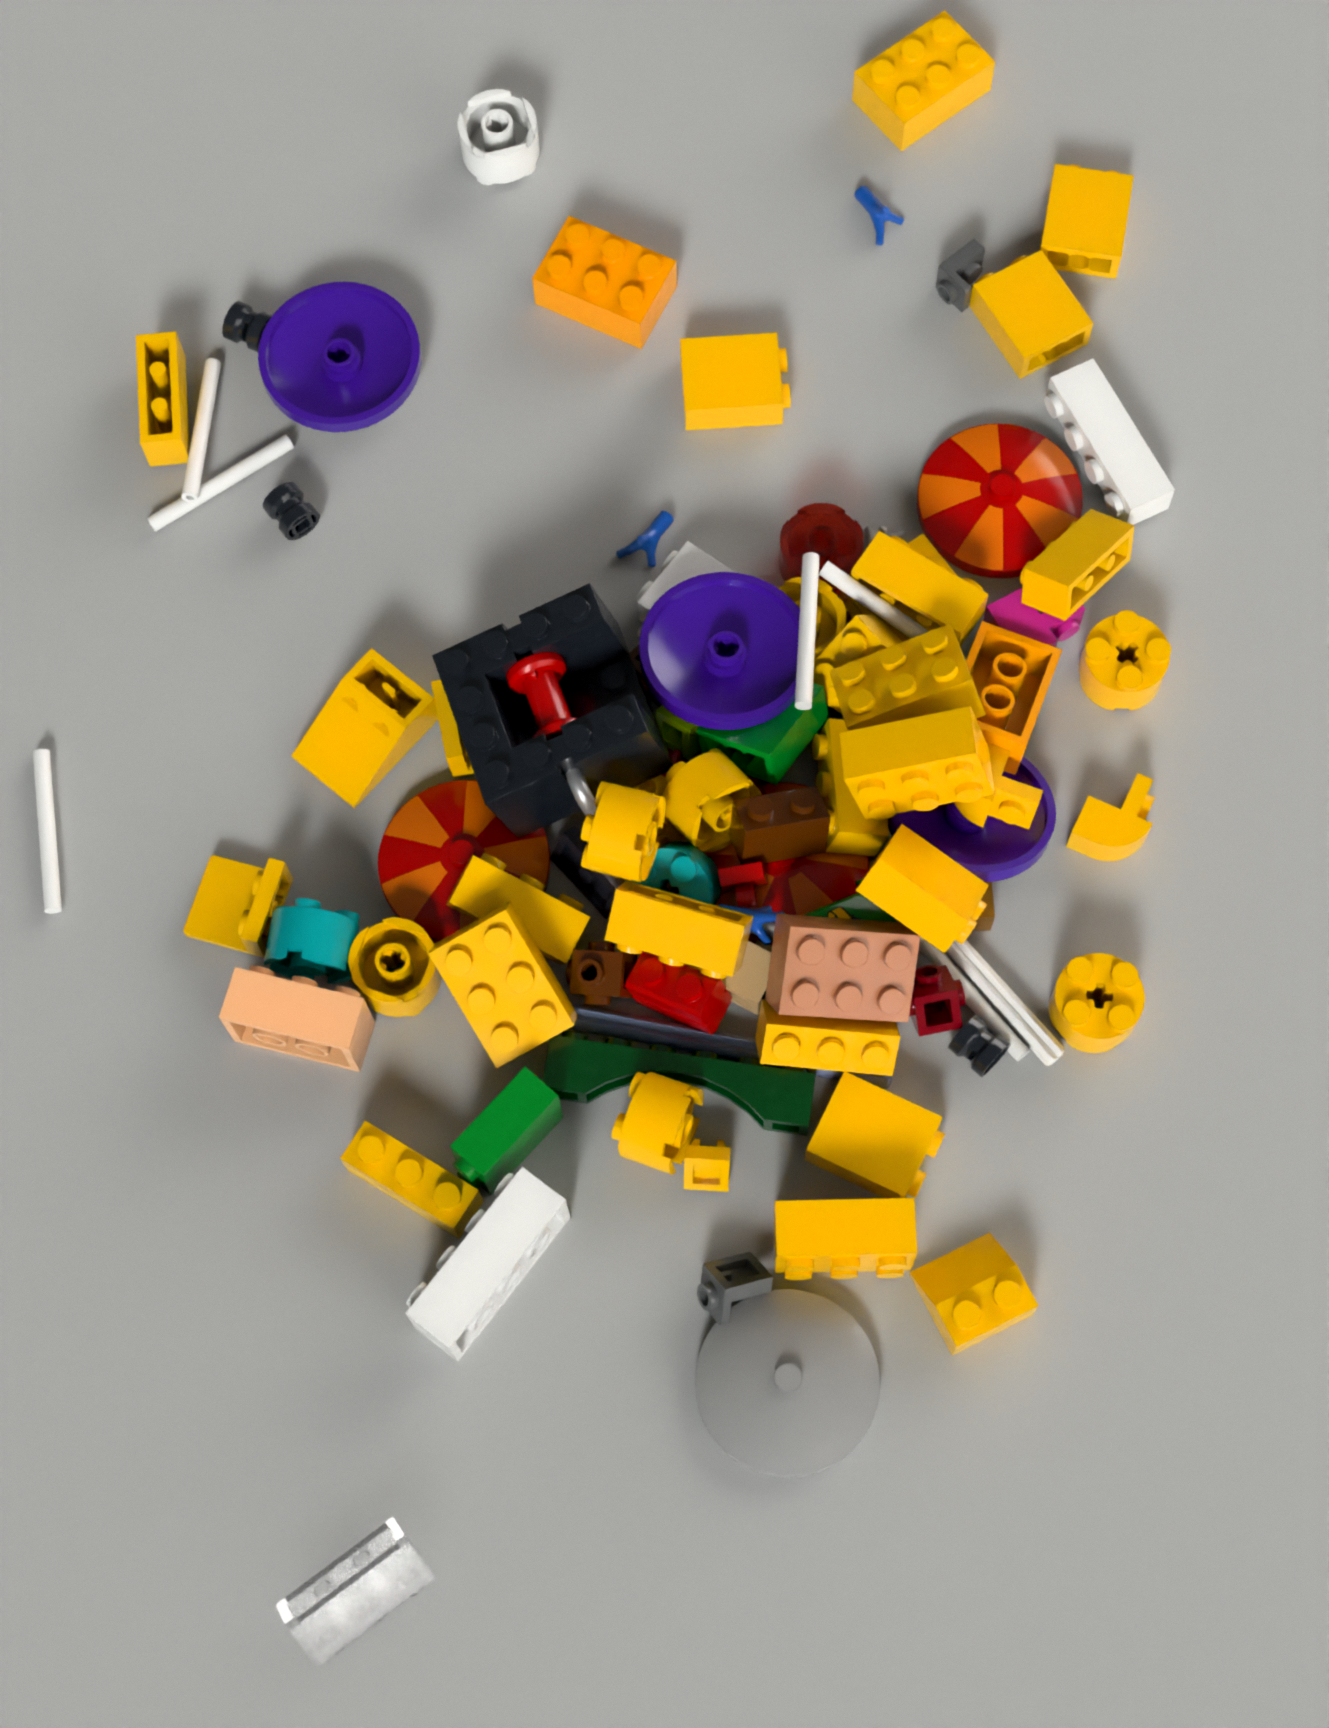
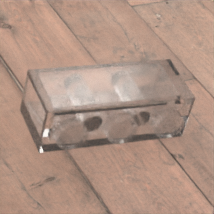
M392 1517L278 1602L276 1607L289 1632L316 1666L319 1667L332 1656L339 1654L345 1646L369 1628L380 1623L386 1615L410 1597L417 1595L423 1587L435 1579V1576L420 1552Z

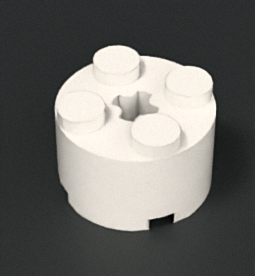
M491 89L473 96L467 102L468 107L462 114L460 112L457 122L462 157L467 169L483 185L510 183L524 176L531 175L536 169L540 150L536 114L532 105L525 98L522 97L521 100L511 96V91L504 89Z

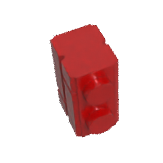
M642 951L625 984L626 989L632 994L635 1001L639 1005L713 1035L732 1000V996L725 989L726 987L722 980L701 974L699 970L685 964L680 967L664 964L658 960V955Z

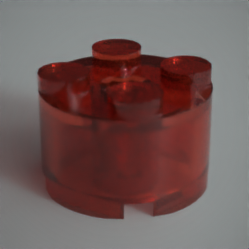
M814 503L797 510V514L785 522L780 533L779 570L784 582L791 578L801 577L802 556L807 552H814L819 555V572L826 562L830 561L851 576L852 568L863 554L864 535L861 526L856 519L854 521L845 514L844 509L834 504ZM819 575L818 579L830 585L832 591L838 597L841 596L840 589Z

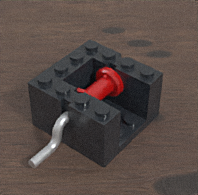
M590 583L519 615L521 623L507 629L501 623L432 655L485 805L518 839L581 810L586 816L587 814L595 815L597 810L595 806L596 794L602 781L633 788L668 772L674 765L619 624Z

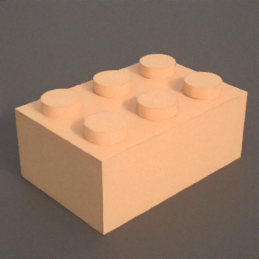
M251 965L249 970L238 967L234 968L219 1018L235 1042L357 1072L361 1071L375 1021L365 999L360 997L361 994L358 991L343 986H336L334 991L320 988L316 981L302 976H292L291 980L275 977L276 973L274 971L256 965Z

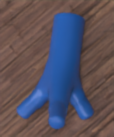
M861 186L854 193V197L870 215L876 232V245L881 246L884 244V222L890 221L902 225L904 218L889 211V208L884 206L867 186Z
M662 510L637 539L616 552L617 557L621 559L636 551L644 550L647 556L648 567H655L657 544L661 536L674 522L672 515Z
M719 904V907L754 916L751 931L757 934L764 945H768L771 939L763 928V924L775 922L776 914H785L783 911L772 912L770 905L757 909H748Z

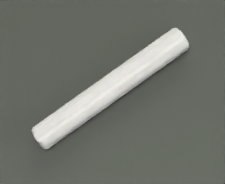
M955 940L945 952L946 955L1044 1065L1050 1066L1061 1058L1065 1051L1061 1043L967 940L962 945Z

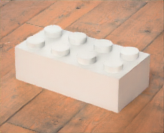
M523 1166L515 1176L512 1173H508L494 1191V1195L497 1198L487 1211L480 1209L475 1213L465 1228V1231L468 1233L465 1239L457 1248L451 1245L443 1253L436 1264V1268L439 1270L428 1285L425 1282L420 1283L406 1302L410 1308L405 1314L415 1329L457 1362L571 1218L566 1199Z

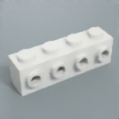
M1094 358L1050 377L1047 393L1044 397L1047 411L1052 418H1058L1069 447L1073 451L1079 452L1084 461L1085 472L1089 480L1093 484H1098L1105 495L1104 501L1109 513L1113 517L1118 516L1121 521L1134 525L1167 510L1175 489Z

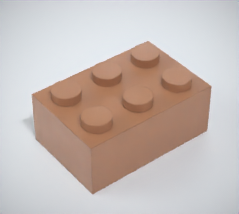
M776 914L765 1001L778 1015L908 1023L921 936L901 922Z

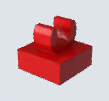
M762 862L718 869L722 889L725 892L736 890L738 907L748 909L758 907L755 887L768 884L766 869Z

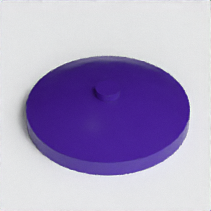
M331 282L306 289L294 295L278 308L262 333L258 349V364L262 381L269 397L287 417L315 430L348 432L363 429L382 421L394 413L406 401L419 377L421 346L412 318L406 309L392 296L366 284Z
M716 572L698 575L682 581L670 588L654 603L644 620L639 643V660L643 678L651 693L660 704L675 716L694 725L716 730H738L765 723L781 714L795 701L800 609L789 596L776 586L746 574Z
M1023 756L1016 775L1003 771L1002 776L1043 790L1029 829L1008 824L987 815L982 828L966 819L959 812L954 802L938 805V807L930 811L912 810L896 813L891 818H888V829L893 836L900 825L903 824L982 881L994 882L1014 877L1029 869L1040 859L1049 844L1055 828L1056 805L1045 778Z

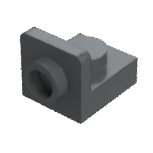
M975 238L938 266L937 292L944 302L953 304L960 312L969 307L970 284L976 281L983 271L982 264L985 248Z
M751 1252L703 1263L701 1284L697 1288L699 1303L719 1325L729 1323L731 1303L771 1292L773 1276Z

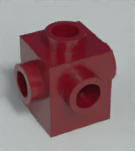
M925 965L919 967L915 972L909 1014L919 1037L962 1028L960 1006H965V995L960 979L953 980L946 965Z

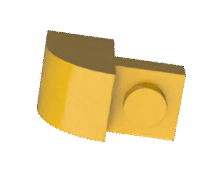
M987 743L995 794L983 796L981 799L971 803L958 801L954 802V804L966 819L982 828L987 815L1008 824L1029 829L1043 790L1002 776L1010 750Z
M1137 773L1121 809L1088 795L1066 847L1100 861H1117L1134 854L1145 842L1153 823L1145 820L1155 799L1154 796L1148 794L1153 779Z

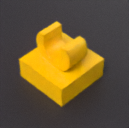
M694 1139L691 1145H685L683 1189L728 1192L731 1147H726L723 1140H718L717 1147L700 1146V1139Z

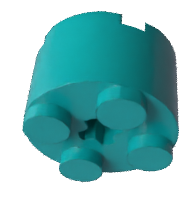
M673 841L660 845L647 879L645 881L641 880V882L631 881L673 893V891H669L667 888V883L670 882L671 886L679 888L677 895L715 906L720 898L722 888L718 867L711 857L708 858L705 853L691 843Z
M307 898L295 899L294 906H277L272 913L263 961L264 965L270 964V970L291 979L292 976H302L314 980L315 976L327 975V984L349 981L351 974L348 955L354 939L359 934V914L348 910L332 912L320 909V902Z

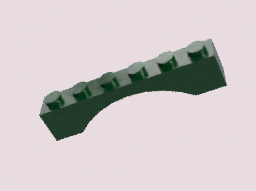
M563 1032L562 1036H554L549 1040L542 1081L559 1096V1100L588 1104L606 1093L629 1086L637 1072L643 1074L654 1072L688 1085L707 1089L728 1099L745 1111L763 1130L807 1136L816 1074L807 1073V1068L781 1066L780 1069L766 1067L760 1064L758 1059L749 1057L737 1058V1062L719 1060V1055L708 1051H694L693 1056L677 1054L674 1048L659 1044L650 1045L649 1049L631 1047V1042L619 1038H607L605 1043L588 1041L586 1035L577 1032Z

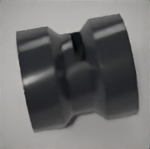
M237 301L230 307L225 316L222 326L223 337L235 343L243 341L249 349L258 352L262 333L272 315L264 311L256 313L253 311L252 306Z
M294 482L283 483L274 488L263 502V509L270 518L278 520L279 530L288 540L300 539L314 529L320 519V514L313 505L303 501L304 494Z
M975 1015L955 1035L948 1045V1049L957 1057L964 1056L966 1059H969L971 1061V1069L980 1077H983L1003 1057L1011 1044L1001 1035L993 1036L988 1031L987 1023L978 1015Z

